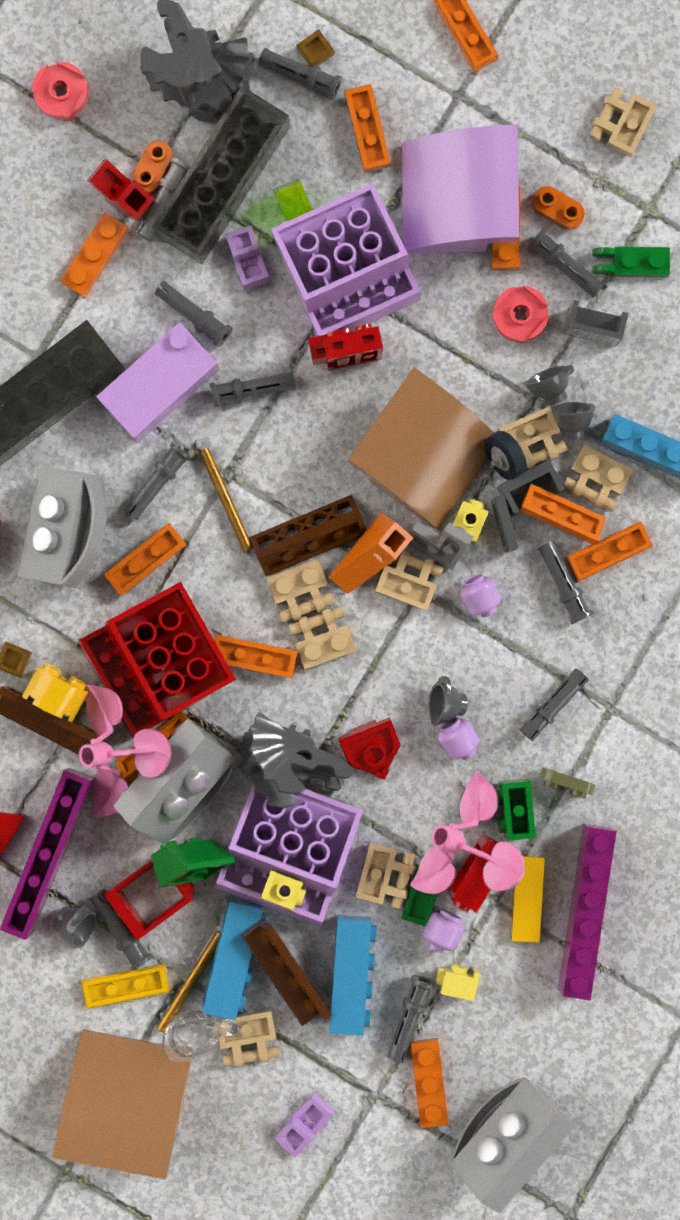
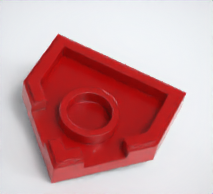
M390 717L379 722L373 720L350 730L351 733L338 738L349 766L358 770L361 769L385 780L394 756L401 746Z

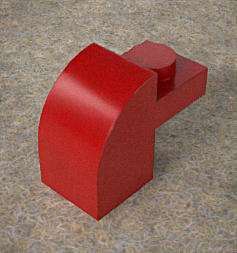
M107 159L101 162L87 180L105 197L109 204L133 220H138L155 199L134 179L125 177Z

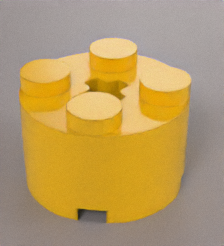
M48 662L45 663L44 667L38 665L22 697L27 700L30 695L35 699L32 703L35 706L61 719L64 714L69 715L67 721L73 722L89 692L85 689L86 682L73 675L68 679L60 674V668Z

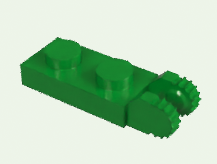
M598 247L592 249V256L613 258V265H593L592 273L613 275V277H668L670 275V247Z

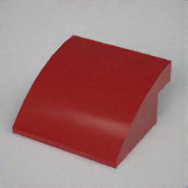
M182 582L106 621L104 627L78 641L103 688H108L119 696L123 708L121 720L132 739H134V736L139 731L152 729L236 680ZM168 681L172 685V690L168 689Z

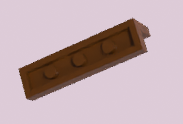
M349 495L249 538L263 572L267 577L360 538L365 533L366 527L352 495ZM348 506L352 509V511L346 514H337L339 510ZM319 518L325 519L322 524L317 526L311 525L313 521ZM293 529L299 530L298 533L293 536H286L288 531H291ZM267 540H274L271 545L262 549L258 545Z
M1 686L0 715L78 755L83 745L91 744L92 739L100 736L93 729L76 720H73V722L67 721L68 716L63 715L61 719L32 704L35 699L28 696L26 700L22 697V692L10 686Z
M262 918L240 934L301 1026H304L317 1015L325 1021L332 1016L274 927L267 920Z

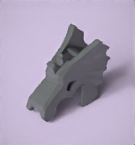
M159 0L157 2L158 13L160 17H166L164 26L173 53L167 56L153 51L146 46L142 48L140 53L141 69L143 73H149L150 90L152 92L161 91L164 102L173 100L181 107L192 108L195 112L203 106H208L217 111L222 103L232 101V96L221 78L223 75L222 68L215 60V57L224 53L221 41L213 44L215 41H219L217 31H205L203 28L193 27L179 3L172 0Z
M243 37L223 42L224 53L215 57V60L222 68L223 75L221 78L232 96V101L222 103L217 111L208 106L199 108L197 112L189 108V114L196 120L213 123L216 114L223 113L229 115L231 107L241 102L247 93H251L249 83L257 75V71L254 68V54L248 52L247 38ZM142 72V74L146 76V79L149 83V73Z
M258 712L255 716L254 724L250 726L248 732L244 733L242 743L236 749L242 757L238 767L242 768L246 779L254 784L255 794H265L268 798V805L271 807L286 808L295 803V799L291 794H298L305 790V786L300 781H305L307 778L322 779L325 782V788L328 790H341L344 785L343 779H349L353 774V770L346 760L318 749L310 736V730L305 729L303 733L295 731L296 725L291 724L289 728L280 726L261 712ZM294 766L303 768V771L297 770Z

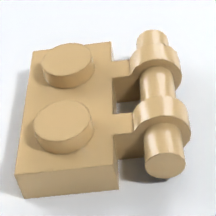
M614 87L611 94L606 96L603 102L604 108L600 116L595 118L592 124L593 130L589 137L593 141L599 142L603 134H608L611 137L606 146L631 158L657 105L633 93L628 103L620 100L624 93L623 90ZM614 112L622 114L617 125L610 122Z
M550 406L498 428V431H505L510 434L520 445L526 457V470L535 467V464L544 460H554L558 458V454L567 451L564 441L554 444L551 439L552 436L559 434L561 431ZM542 441L544 449L531 454L528 447Z
M583 445L570 471L580 476L577 481L567 477L563 487L572 491L571 494L576 497L582 496L594 502L593 506L599 509L603 507L612 512L617 502L608 498V494L611 491L621 495L633 469ZM587 480L601 486L599 493L585 486Z
M404 549L395 560L398 561L395 569L389 566L383 569L375 592L427 611L437 587L436 584L427 581L428 576L432 574L440 577L444 567L434 564V560L429 558L424 560L410 555L411 552ZM408 565L421 570L419 578L403 572L405 566Z
M319 559L266 578L276 605L285 601L288 603L289 609L279 612L283 622L291 619L296 621L302 618L304 614L315 610L320 612L325 610L326 606L335 603L332 593L320 596L318 591L319 588L328 585ZM311 593L313 600L297 605L296 597Z
M341 607L332 610L327 608L322 610L321 614L310 618L304 616L298 619L299 622L289 625L292 636L303 632L306 639L295 643L304 670L357 651L348 625L336 627L334 620L345 617ZM327 624L328 632L313 637L312 628Z
M370 842L355 898L383 905L385 894L393 896L390 906L401 909L403 900L407 899L409 890H407L410 874H414L415 865L413 863L416 854L405 851L403 861H396L397 849ZM392 870L400 871L396 886L388 885Z
M272 1009L239 1014L236 1016V1020L227 1018L216 1019L220 1049L232 1047L233 1054L223 1055L224 1067L235 1065L237 1068L244 1066V1063L259 1060L260 1063L269 1062L270 1058L280 1057L278 1046L267 1047L266 1041L274 1040L277 1037ZM257 1043L258 1049L242 1051L241 1045Z

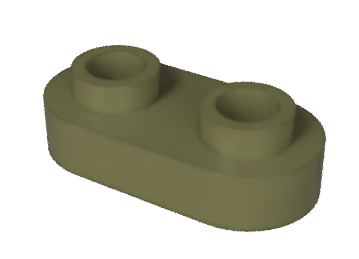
M542 767L539 778L544 780V786L559 790L561 785L570 788L569 794L583 799L586 798L587 794L593 795L596 786L593 783Z

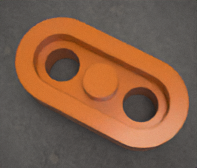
M159 140L148 144L133 173L132 179L140 184L150 195L155 194L160 189L159 181L161 178H165L171 166L170 161L173 158L170 146L166 142ZM156 151H162L163 155L156 158L153 156ZM144 175L151 176L148 182H143L141 179Z
M551 186L539 188L532 199V206L537 214L565 230L578 228L584 219L585 211L583 206L578 201ZM549 196L552 202L545 203L542 197ZM573 210L576 216L569 217L566 211Z

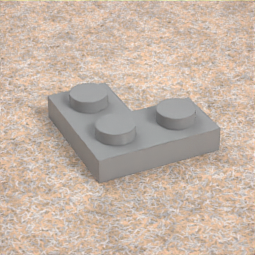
M416 522L410 532L413 539L409 545L453 570L474 536L468 534L463 528L448 523L440 535L431 527Z

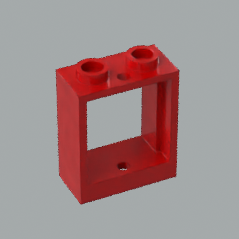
M482 833L474 848L491 856L494 846L499 842ZM472 853L469 854L453 885L448 889L452 897L451 900L454 902L453 905L466 913L469 910L477 913L491 891L483 878V869L488 860Z
M152 859L104 894L137 941L191 902L195 897L193 894L195 888L192 883L175 885L183 897L148 923H145L122 890L154 867Z

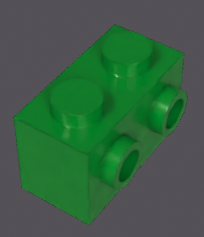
M528 779L499 781V788H496L499 796L498 805H501L502 816L497 817L499 833H504L507 841L536 838L531 781Z

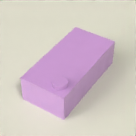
M179 322L96 397L139 443L220 369L217 362Z

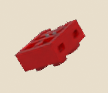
M364 324L355 327L356 331L350 332L348 328L328 332L325 335L308 338L313 365L327 363L329 371L381 360L383 344L379 326L372 327V324Z

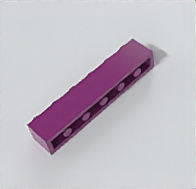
M72 768L63 770L1 924V931L27 940L33 934L94 783V777Z
M583 823L558 990L564 997L591 1001L617 833L616 830L610 827Z

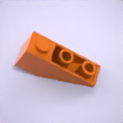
M380 513L328 578L349 594L396 560L413 537L394 520Z

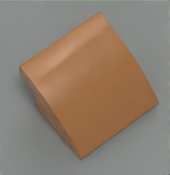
M413 367L348 458V463L371 478V484L438 530L488 460L484 447L485 440L494 432L460 401Z
M84 1029L65 1095L52 1158L166 1180L174 1142L178 1134L193 1050Z

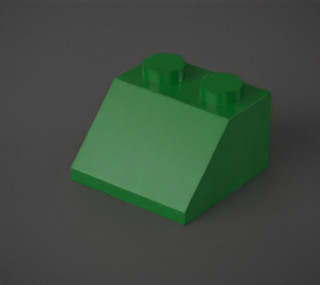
M200 837L188 839L181 844H177L175 840L165 842L160 845L161 849L151 855L159 888L208 880L235 863L234 856L213 839L201 841Z

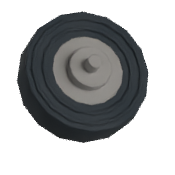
M497 431L485 440L486 455L500 476L510 480L519 477L526 471V457L520 445L510 434L505 431Z

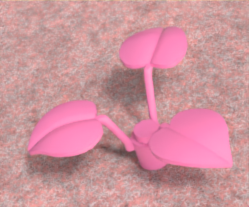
M86 685V690L89 691L86 696L89 723L93 731L100 736L92 739L91 744L81 747L79 759L84 767H92L94 770L100 769L95 774L93 783V816L104 817L118 813L113 805L119 800L121 792L130 787L127 780L119 777V770L105 765L109 764L115 756L136 755L135 766L138 772L144 777L153 778L165 771L171 759V749L165 736L154 729H144L136 733L134 736L135 749L113 751L110 745L101 742L113 733V726L120 723L123 712L122 703L114 691L96 685Z
M478 772L473 774L461 800L460 816L462 821L466 823L457 825L451 823L449 827L439 825L434 829L432 843L435 847L431 848L423 857L417 874L410 884L413 888L428 894H440L447 891L453 885L457 876L456 867L452 864L454 856L451 853H456L462 849L488 860L483 869V878L485 884L490 889L500 892L506 891L518 884L522 879L525 866L524 859L516 846L507 842H499L494 846L490 856L465 845V837L462 832L458 831L477 826L479 820L488 821L497 810L499 803L498 792L482 774Z

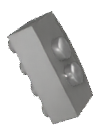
M40 466L18 577L83 589L84 580L98 555L104 536L106 510L103 487L105 479L83 472Z
M188 718L175 729V734L168 741L171 749V759L165 771L153 778H147L138 773L136 780L129 788L121 792L119 800L113 805L130 826L162 844L180 834L204 812L226 783L237 760V757L220 740Z
M523 1077L499 1089L478 1108L459 1137L450 1165L483 1205L500 1214L574 1128L575 1124L542 1088L526 1077Z

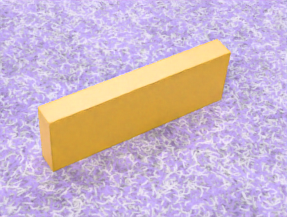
M523 856L524 874L520 882L514 886L511 941L540 943L545 858Z
M165 963L141 967L134 971L126 970L87 978L81 981L86 1009L170 992Z

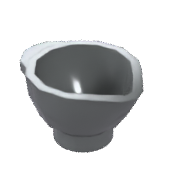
M572 365L555 366L535 374L524 385L531 392L545 399L546 405H554L567 398L565 389L568 386V376L575 370Z
M565 402L554 406V417L558 427L562 429V436L568 439L584 437V429L591 423L595 405L591 403Z
M441 676L429 694L428 711L433 726L453 720L457 715L463 716L467 711L468 699L466 694L458 693L457 689L451 686L450 679L447 676Z
M65 906L58 912L54 924L60 929V933L67 944L73 948H81L94 931L97 914L88 906L75 907L73 909Z

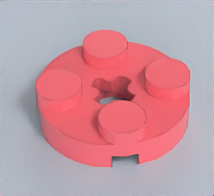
M61 61L49 67L46 65L38 71L33 80L34 99L45 115L59 120H72L86 106L89 98V86L82 72L71 63ZM66 85L65 90L67 93L58 97L54 89Z
M530 286L511 287L502 292L496 300L492 320L497 331L504 338L522 344L533 340L544 330L548 322V305L544 296ZM524 308L527 310L525 313L526 320L515 319L514 309L521 310Z

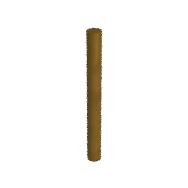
M210 449L201 450L199 452L243 552L246 553L253 550V545Z
M216 930L158 1024L157 1029L162 1033H167L213 958L220 935L219 931Z

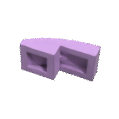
M252 226L226 233L225 236L244 291L270 283Z
M314 1092L287 1121L274 1140L296 1158L313 1140L315 1134L333 1117L335 1110Z

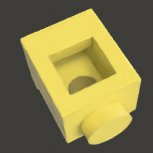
M469 499L468 503L464 501L461 503L453 525L463 528L468 534L474 536L470 543L475 544L489 512L484 510L485 504ZM466 515H474L476 518L475 523L468 524L465 519Z
M271 871L261 899L293 911L295 905L301 907L306 890L301 889L303 882ZM282 886L289 887L290 895L287 897L281 896L279 889Z
M452 964L451 968L446 966L444 968L439 967L436 984L439 985L440 993L474 1002L480 977L478 968L472 967V971L467 972V967L458 964Z

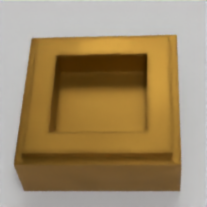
M319 29L297 44V50L311 68L312 66H320L335 55V50Z
M5 641L0 652V670L22 678L33 652Z

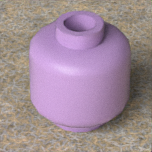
M477 574L463 582L460 596L470 614L488 617L497 611L496 606L501 601V595L492 578Z
M455 717L453 720L444 722L440 726L438 741L448 757L467 760L476 753L475 748L479 744V736L468 720Z
M445 909L432 913L423 931L424 938L429 942L428 947L440 954H443L444 950H455L465 930L461 923L462 918Z

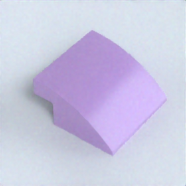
M495 125L458 129L423 136L402 143L403 245L407 253L486 252L489 243H517L519 239L518 125Z
M373 183L271 229L287 271L316 336L347 328L351 332L357 326L369 324L421 300V291L409 269L408 253Z
M253 784L228 848V852L234 856L235 863L220 872L215 889L320 927L331 897L337 888L363 810L307 789L298 794H291L295 799L294 805L286 808L271 807L268 805V798L265 794L254 793ZM271 871L303 882L301 889L306 890L301 907L295 905L293 911L261 899ZM282 886L279 889V893L281 896L287 897L290 895V889L287 886Z

